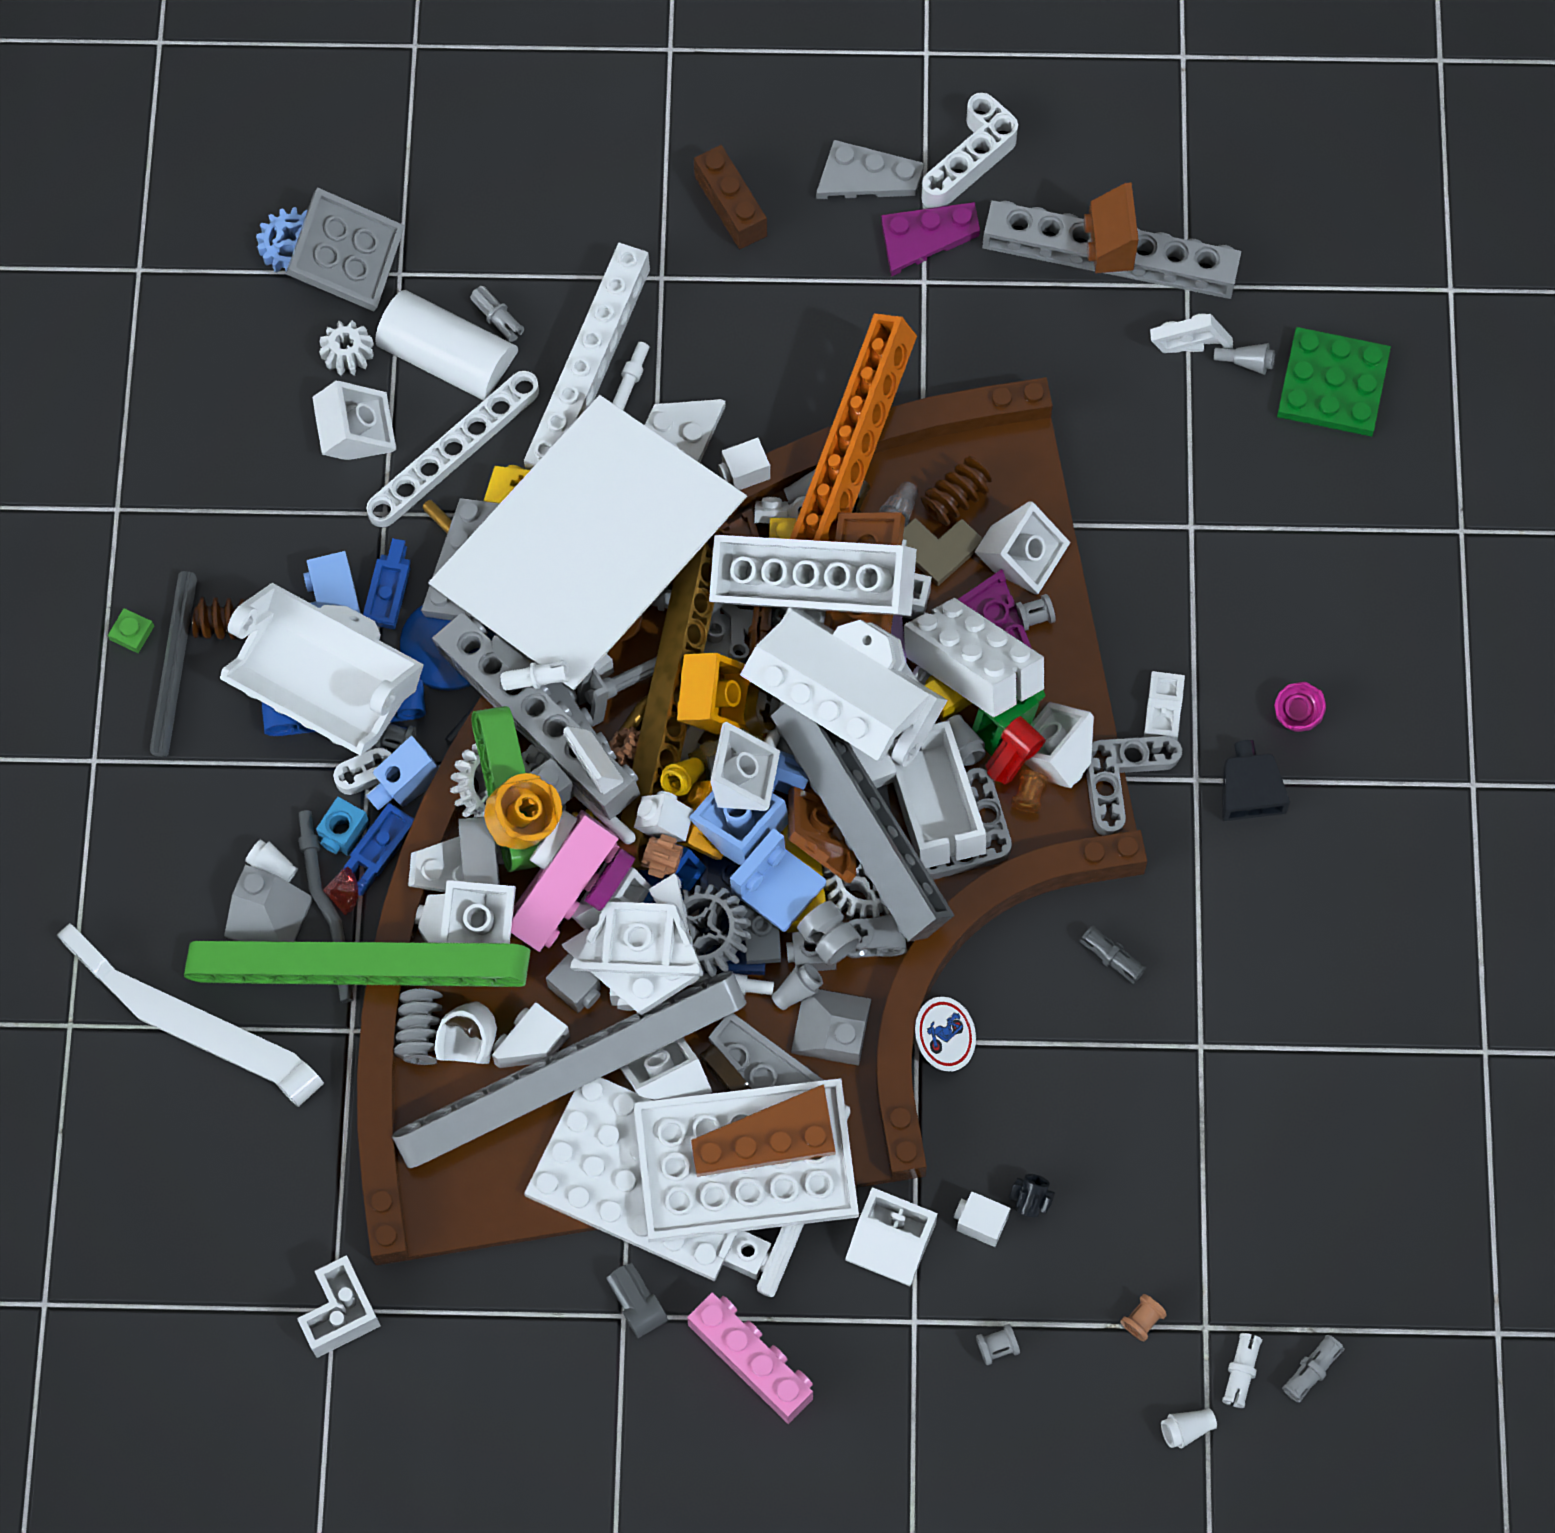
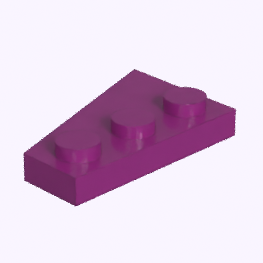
M975 202L881 215L891 277L901 273V269L914 263L918 265L927 261V257L942 250L948 251L980 236Z
M1002 569L957 599L1031 648L1024 626L1021 625L1015 609L1014 599L1008 590Z

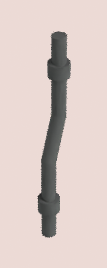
M304 810L298 813L301 837L298 840L300 852L304 854L309 892L330 925L332 942H346L343 921L322 887L317 854L320 850L319 836L315 835L312 811ZM338 985L340 1002L348 1003L353 1001L352 985Z

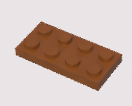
M902 512L839 513L835 542L902 546L905 516ZM839 611L825 612L824 625L834 631L838 626L862 620L866 623H874L891 634L893 615Z

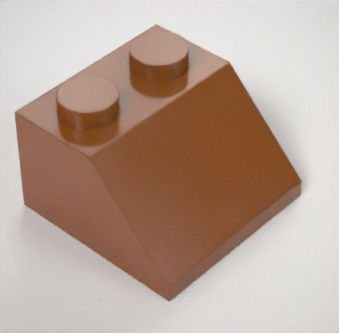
M1124 183L1092 200L1089 214H1084L1085 233L1091 234V242H1087V256L1089 262L1094 261L1095 273L1134 270L1139 239L1132 183Z

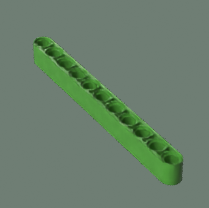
M192 941L189 944L184 977L200 983L521 987L526 984L531 950L522 945L508 943Z

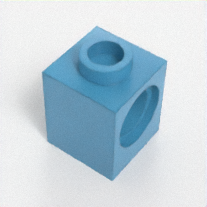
M337 796L319 823L316 831L321 840V846L334 854L340 851L349 856L370 822L365 811ZM337 825H349L345 833L336 834L333 832Z

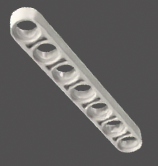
M519 371L512 375L368 501L366 507L371 523L382 528L393 524L530 405L539 394L536 376L529 371ZM521 381H529L533 385V389L525 394L517 392L515 387ZM504 401L510 405V408L504 414H496L492 411V406L496 402ZM474 422H482L486 425L485 431L478 435L470 433L468 428ZM451 442H457L463 448L459 454L449 455L444 451L445 447ZM426 463H435L439 467L437 473L433 476H425L421 473V468ZM405 483L415 487L413 494L407 497L400 496L397 493L398 487ZM380 504H386L391 508V511L386 517L379 518L373 514L374 508Z

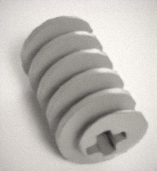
M412 989L400 994L399 1000L403 1005L398 1008V1014L402 1018L397 1021V1028L400 1032L396 1034L395 1039L399 1045L394 1048V1054L398 1058L418 1065L437 1063V1058L428 1055V1052L435 1051V1044L429 1042V1039L436 1038L437 1034L436 1030L430 1029L431 1025L441 1023V1019L432 1016V1012L441 1011L442 1005L434 1003L433 999L441 998L443 994L430 989Z

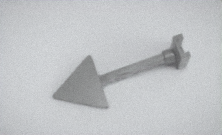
M720 614V622L725 626L724 637L718 643H711L706 640L704 653H719L728 657L731 645L730 618L725 614ZM715 629L710 630L713 634H719V631ZM657 657L613 678L607 677L602 680L595 668L590 671L578 685V700L576 702L579 706L586 702L591 706L590 716L594 722L592 727L604 721L608 699L616 696L618 691L653 675Z

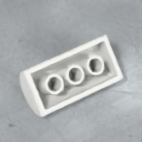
M407 290L400 291L387 306L379 322L375 339L376 346L483 401L492 393L518 353L516 345Z

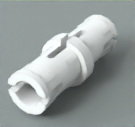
M1240 1333L1234 1362H1231L1228 1367V1371L1231 1374L1225 1396L1222 1400L1227 1405L1234 1402L1233 1407L1237 1408L1245 1407L1250 1381L1256 1376L1257 1370L1254 1366L1260 1344L1262 1343L1260 1337L1254 1336V1339H1251L1252 1334Z

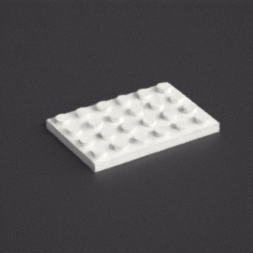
M601 1077L574 1090L524 1193L525 1196L715 1281L724 1263V1259L718 1257L729 1233L649 1242L633 1103L653 1100L639 1096L637 1093Z
M841 1079L633 1103L649 1242L859 1217ZM824 1084L836 1155L697 1177L691 1144L692 1139Z

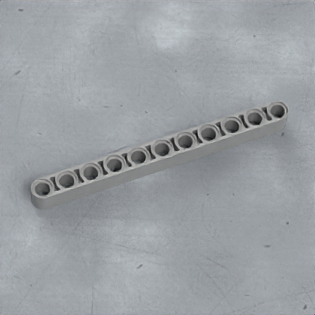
M733 971L719 973L671 996L643 1015L636 1013L400 1128L392 1135V1138L406 1167H417L744 1007L747 1002Z

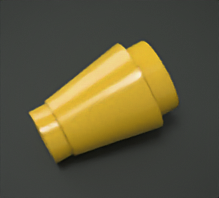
M691 757L666 766L660 778L663 790L676 796L687 794L698 778L704 773V764L699 758Z

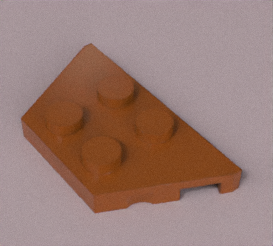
M809 783L806 784L804 790L791 786L788 791V840L842 880L851 883L857 875L856 855L846 845L845 837L837 824L829 817L828 809L822 799L813 791Z

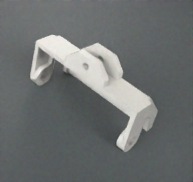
M271 583L239 605L232 614L228 624V632L240 639L246 636L248 638L238 657L222 669L220 679L245 692L249 697L269 705L276 712L291 717L300 722L304 727L322 734L333 743L342 745L361 756L378 742L403 701L416 691L424 664L379 641L381 634L375 621L347 606L323 605L321 608H318Z
M788 608L782 621L756 645L740 674L877 761L883 760L895 737L902 733L893 749L891 758L903 767L909 765L916 757L948 701L901 672L906 664L901 640L871 622L866 623L858 620L838 626L834 631L805 612L794 608Z

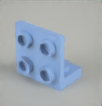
M773 828L730 877V884L733 895H736L741 901L778 929L785 932L826 886V879L786 850L784 835Z

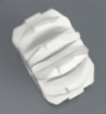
M353 320L348 326H344L342 322L338 321L337 329L327 327V336L320 337L319 342L322 348L319 353L321 359L325 360L326 367L329 370L336 368L340 376H342L345 370H350V373L355 375L356 367L366 369V360L373 359L374 354L371 348L374 343L372 337L368 336L367 329L364 326L357 328Z

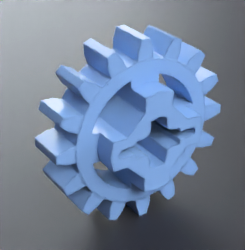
M296 207L292 208L291 214H286L282 208L280 209L279 217L276 218L272 214L268 215L270 224H260L262 233L256 235L259 244L257 248L260 256H263L265 265L272 264L274 272L280 271L281 268H285V271H287L308 210L299 215Z

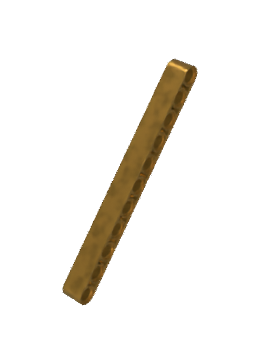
M720 528L676 575L673 582L632 770L639 779L636 781L640 795L623 809L621 822L635 834V841L632 844H625L619 838L616 842L619 849L622 848L635 858L631 867L636 870H649V868L641 865L646 846L651 837L634 828L642 796L657 795V792L664 791L660 783L663 769L670 764L680 762L688 727V724L677 721L681 670L684 654L704 653L715 603L709 602L714 535H725Z

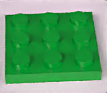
M1296 327L1277 417L1372 437L1391 346Z

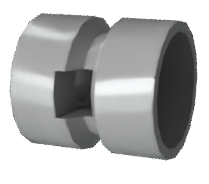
M830 900L810 911L797 926V930L809 944L816 943L815 952L827 966L841 961L862 940V937L851 923L842 922L844 915Z

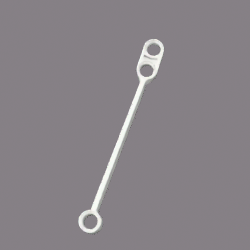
M70 923L57 934L64 945L139 1020L274 1082L297 1107H300L324 1084L316 1072L295 1053L116 971Z

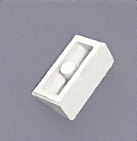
M569 726L564 728L563 733L568 745L600 793L605 794L623 783L622 776L592 732Z

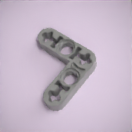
M1168 736L1098 740L1092 743L1091 764L1086 769V778L1093 826L1100 835L1117 834L1125 823L1126 815L1120 773L1172 769L1176 766L1182 755V747L1176 739ZM1148 747L1151 748V749H1150V754H1154L1153 757L1151 758V761L1148 760V759H1149V748H1148ZM1162 747H1166L1167 752H1173L1169 760L1165 759L1164 754L1155 753H1159ZM1127 748H1136L1141 752L1142 760L1136 763L1130 762L1126 759L1124 751ZM1097 751H1101L1102 756H1108L1103 764L1104 772L1098 773L1101 768L1099 758H1093ZM1100 781H1107L1113 786L1114 793L1110 796H1103L1097 791L1096 784ZM1112 804L1109 808L1111 819H1117L1112 827L1109 826L1107 821H1102L1107 812L1106 805Z
M973 768L966 774L970 786L973 779H978L980 783H985L982 790L984 799L979 801L977 789L971 787L978 810L990 808L995 811L997 816L991 823L982 822L986 832V848L991 846V840H997L998 844L1005 845L1002 846L1000 853H996L994 848L986 849V854H983V858L975 856L968 862L956 861L955 856H950L951 866L942 864L936 866V869L926 868L933 880L1001 863L1010 855L1012 847L1011 837L993 779L987 774L985 769Z

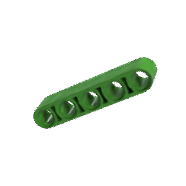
M508 706L478 710L472 713V728L488 797L509 778L526 773L513 716ZM520 811L521 813H524L525 816H527L526 811ZM538 844L527 849H512L500 846L507 871L514 872L539 867L530 861V857Z

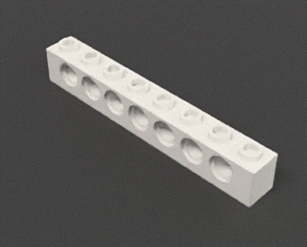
M618 243L525 456V470H531L594 401L649 274L648 252Z

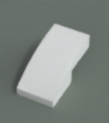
M1152 671L1144 737L1168 736L1176 740L1178 739L1185 675Z

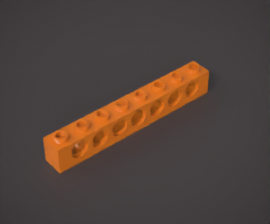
M874 313L790 539L835 542L838 514L852 513L917 338L916 333L903 317Z

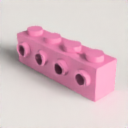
M711 1293L687 1317L688 1326L789 1424L813 1400V1391L810 1389L813 1383L800 1370L794 1373L785 1364L788 1360L787 1357L775 1345L768 1348L759 1339L762 1336L760 1330L749 1320L743 1323L735 1315L738 1310L725 1296L719 1299L714 1293Z

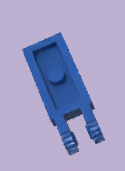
M387 804L351 852L350 859L339 873L337 881L342 885H346L356 873L358 866L361 865L367 870L357 882L354 892L359 896H363L373 884L375 877H379L405 842L414 818L394 805Z

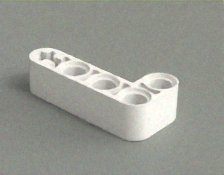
M976 93L971 96L968 101L966 121L968 127L974 133L924 176L921 198L922 203L928 209L949 205L1015 147L1018 130L1017 119L991 95ZM983 111L986 114L980 115L975 112ZM999 131H1006V132H1008V134H1004V135H1003V134H999L998 132H999ZM977 150H984V151H986V153H984V154H979V153H977V152H975V151H977ZM961 169L965 172L955 173L953 170Z

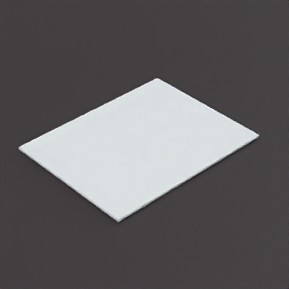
M599 395L435 574L428 584L538 665L565 660L569 669V681L562 683L574 690L744 501L747 495Z

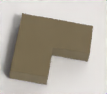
M916 518L904 527L903 539L907 540L906 546L917 549L915 566L926 576L932 577L931 581L937 586L975 554V550L983 539L963 519L958 521L939 539Z

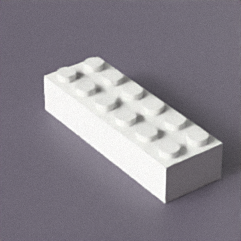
M714 535L709 602L911 616L917 549L900 545Z

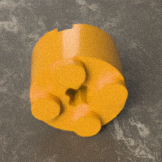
M523 773L509 778L492 792L486 801L484 817L486 826L498 845L512 849H527L535 846L553 832L562 815V803L557 790L551 784L546 783L540 779V776L535 774ZM520 811H526L527 816H525L524 813H521Z

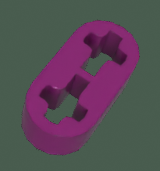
M620 848L588 893L585 902L601 911L629 871L635 858Z

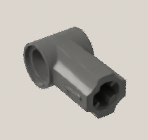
M633 1263L619 1267L606 1277L607 1282L623 1307L624 1311L622 1312L637 1339L669 1321L655 1295L649 1293Z

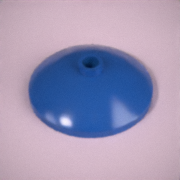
M421 605L410 615L404 624L400 636V651L424 664L419 678L423 681L424 685L447 691L470 686L471 684L439 654L432 639L451 620L425 617L421 611L423 606ZM483 625L487 631L486 636L492 641L496 633ZM480 648L473 649L468 654L475 653Z

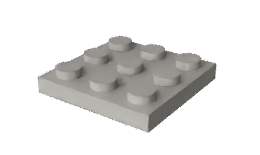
M317 187L312 196L286 274L374 312L378 307L405 225Z

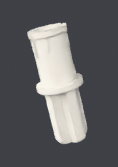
M565 660L539 665L534 662L528 668L503 672L500 676L501 685L504 690L530 686L540 689L542 685L568 682L569 669Z

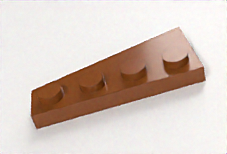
M824 1084L692 1139L691 1144L697 1177L836 1155Z

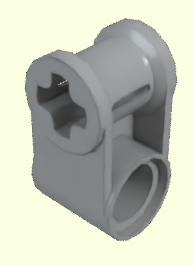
M892 915L849 921L853 927L857 926L855 930L862 937V941L847 955L848 957H893L907 952L906 937L899 932L897 923Z

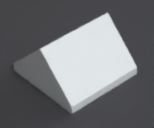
M728 722L722 724L710 781L717 807L766 811L770 806L780 750Z
M447 880L440 943L510 944L516 887Z

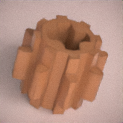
M634 727L630 729L623 728L621 731H617L609 742L610 749L617 757L615 761L621 767L627 764L631 769L640 731Z
M661 834L660 838L651 836L641 865L649 868V875L664 879L666 874L670 876L676 873L684 848L676 845V838Z

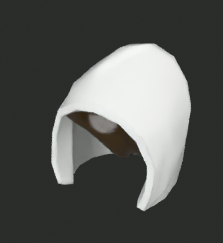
M477 1001L458 1006L445 1014L436 1034L434 1050L437 1060L489 1064L497 1026L493 1014L486 1006Z

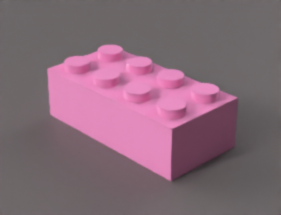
M582 809L576 817L575 825L552 861L544 870L540 868L514 905L511 933L538 952L544 946L547 948L552 946L560 934L558 925L562 919L566 918L569 920L580 905L579 899H577L583 889L587 892L591 890L600 876L597 869L604 861L608 864L619 849L618 843H616L619 839L617 835Z

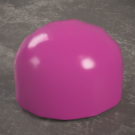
M1308 682L1288 684L1278 693L1274 708L1278 721L1285 728L1295 732L1310 731L1321 723L1326 712V703L1321 690Z

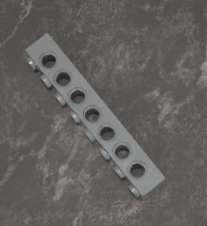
M991 201L984 230L983 249L1095 271L1094 261H1088L1087 242L1079 243L1075 241L1077 238H1082L1087 242H1091V234L1085 233L1084 219L1070 213L1057 214L1047 212L1040 207L1028 208L1018 206L1010 201ZM1014 226H1022V227H1024L1025 229H1024V230H1016V229H1014V228H1012V227H1014ZM1137 228L1139 239L1137 252L1146 251L1149 255L1142 256L1136 252L1133 271L1105 273L1231 299L1241 251L1234 250L1227 245L1215 246L1202 243L1197 239L1185 240L1172 237L1167 233H1151ZM1052 232L1056 235L1049 237L1044 235L1043 233ZM1176 257L1181 261L1172 262L1168 258ZM1200 264H1209L1212 268H1203Z
M461 612L434 635L432 639L439 654L495 708L508 706L513 716L515 728L548 760L552 757L569 777L573 785L609 820L618 815L640 795L636 781L639 779L635 772L627 764L621 767L615 761L616 755L605 743H602L601 747L622 776L623 783L605 794L600 793L578 758H575L576 755L568 745L565 735L553 737L557 732L564 731V728L567 726L592 731L583 722L577 724L571 718L573 716L572 712L562 701L555 703L550 698L551 693L545 685H542L540 689H535L533 686L518 688L522 689V691L516 695H511V693L518 689H503L500 676L503 672L511 671V669L495 656L491 647L492 641L486 636V629L477 619L474 618L471 621ZM480 648L477 652L468 654L471 650ZM495 669H501L496 674H490ZM544 710L540 715L532 716L534 712Z

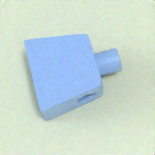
M411 736L373 771V774L380 783L367 793L366 796L377 810H380L393 798L402 807L406 806L427 791L439 766L429 753Z

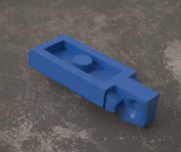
M392 538L388 556L381 554L380 559L376 561L363 615L375 621L378 627L394 630L396 628L411 563L409 559H405L407 546H405L406 541Z

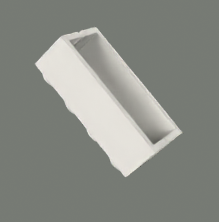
M956 598L932 609V614L925 613L904 625L906 658L992 717L1017 705L1016 677L1017 699L1021 702L1044 689V657Z
M945 721L934 724L920 748L921 751L917 753L909 765L903 767L892 760L897 770L895 782H893L913 848L925 868L950 863V856L954 855L956 861L986 854V832L950 722ZM902 733L895 737L888 750L890 756H892L893 749Z

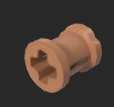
M1143 1294L1140 1297V1304L1129 1317L1124 1316L1120 1322L1129 1333L1138 1340L1145 1342L1148 1338L1147 1333L1159 1318L1164 1319L1167 1314L1158 1302L1150 1296Z

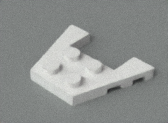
M674 873L648 890L656 903L675 904L679 908L689 934L686 919L687 912L680 889L682 888L681 881ZM587 928L563 943V948L577 959L587 943L586 937L590 930ZM591 972L641 1015L700 979L699 976Z

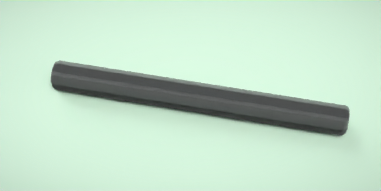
M181 571L178 574L150 744L151 754L157 757H166L169 754L197 577L193 572Z

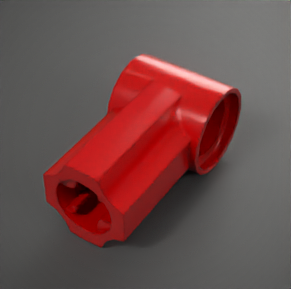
M1022 716L1017 717L1006 727L1001 734L1003 741L985 765L987 774L994 781L1005 785L1013 780L1023 764L1031 759L1043 747L1046 741Z

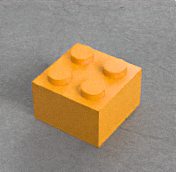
M719 653L684 654L680 696L677 704V721L716 735H720L722 724L725 722L749 733L744 721V710L750 681L740 675L746 664Z

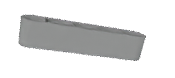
M485 817L459 819L464 882L500 885L497 846L486 826Z

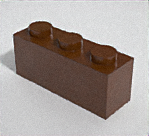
M722 144L694 157L695 178L739 250L767 237V218Z

